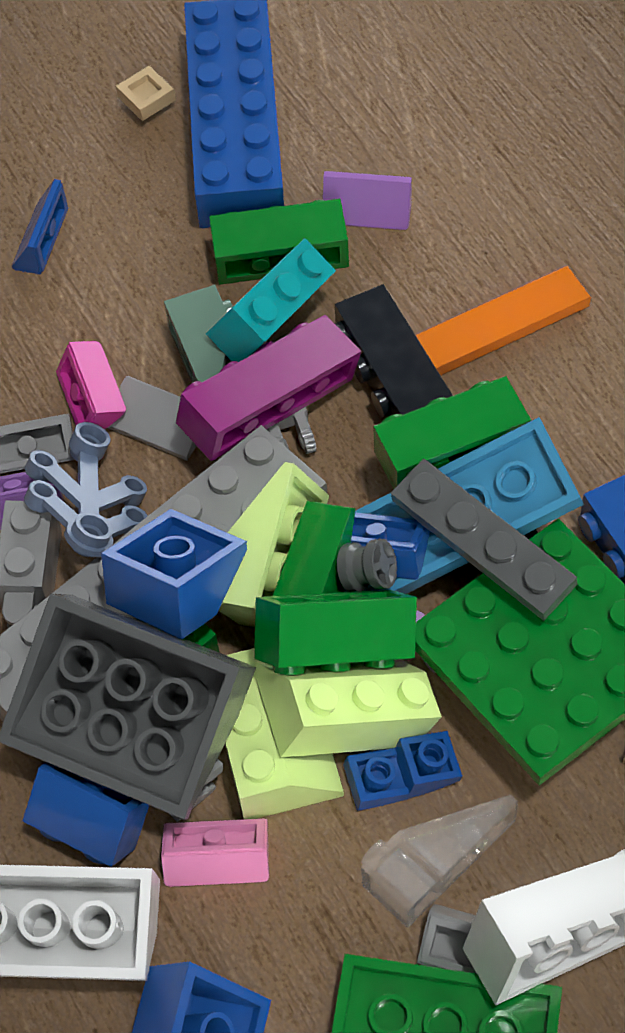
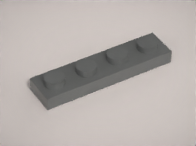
M424 458L391 492V498L395 504L543 621L577 586V577Z

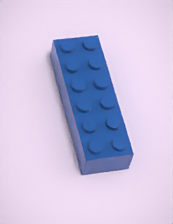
M267 0L184 2L194 188L201 229L211 228L209 216L228 212L265 209L272 206H284Z

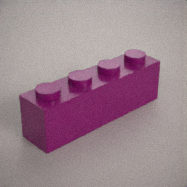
M326 315L309 324L303 322L296 326L289 335L276 342H266L254 354L242 361L228 363L213 377L203 382L196 381L190 384L180 396L175 423L206 457L213 461L231 450L259 426L262 425L267 430L353 379L361 350Z

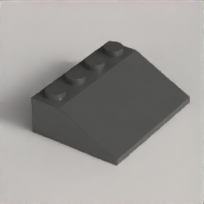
M50 593L0 731V743L179 818L188 819L240 714L256 667L186 639H179L158 628L77 596Z

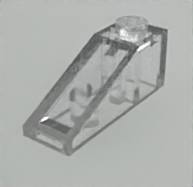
M510 794L400 830L387 843L383 839L377 841L362 859V886L404 926L409 928L516 821L518 801Z

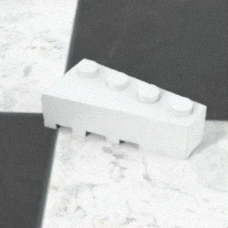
M625 849L613 857L481 901L475 919L471 923V929L463 950L495 1005L625 945Z

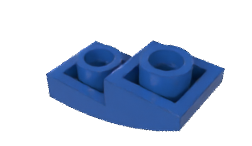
M448 731L400 738L395 748L349 755L343 764L357 811L414 798L456 783L463 777Z

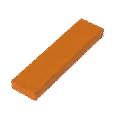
M565 266L417 334L416 337L439 374L443 375L589 307L591 296L570 268Z

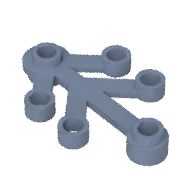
M90 422L77 424L69 440L70 454L78 462V483L57 464V460L53 455L46 451L35 450L30 454L25 465L26 474L35 481L30 483L24 496V502L30 509L36 512L51 513L66 528L64 532L65 539L76 553L85 557H101V553L113 545L114 537L121 534L125 535L148 516L145 511L136 507L141 504L147 492V486L141 479L126 475L121 478L119 483L99 490L98 460L103 458L111 439L105 429ZM47 481H50L78 508V514L57 496L56 489ZM123 503L127 505L122 508L119 515L106 519L99 515L100 511Z

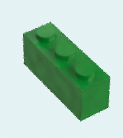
M341 198L209 216L219 285L262 279L304 238L309 241L334 269L349 267L348 236Z
M507 376L491 382H479L469 390L449 398L441 397L434 399L425 407L404 415L395 414L389 416L380 424L373 426L374 453L393 489H395L423 458L438 469L532 420Z
M393 590L256 597L254 659L274 666V673L282 675L304 674L305 666L320 665V669L324 671H349L351 663L364 662L365 666L372 668L394 667L395 659L415 658L417 597Z

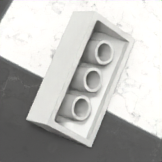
M0 865V977L147 981L157 935L159 877L152 868Z

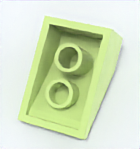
M284 462L227 532L247 541L245 556L219 608L221 613L239 625L255 627L256 597L273 596L306 501L326 504L328 502L329 495L294 463Z

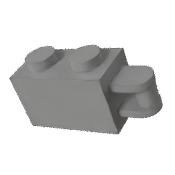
M5 500L0 533V606L8 628L41 603L50 593L54 592L62 534L60 522L51 513L36 512L30 509L24 501Z

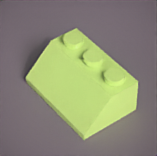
M255 648L226 655L252 666L258 661L254 659ZM254 673L240 714L225 742L243 818L258 819L343 797L344 791L333 753L280 757Z
M395 659V666L391 668H372L365 666L364 662L351 663L349 671L341 672L324 671L320 669V665L305 666V673L300 675L274 673V666L261 661H256L254 667H256L254 673L280 757L391 749L396 747L400 738L427 734L442 717L426 672L400 659Z

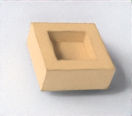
M147 66L116 86L118 98L142 121L176 101L174 88L150 66Z

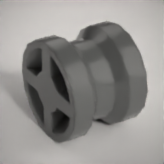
M386 539L370 540L366 546H362L358 542L345 543L340 547L337 556V571L340 582L348 592L365 591L368 586H372L375 589H387L393 586L397 576V561L391 544Z

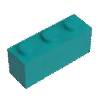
M304 238L240 299L206 335L231 361L240 362L255 352L336 270Z

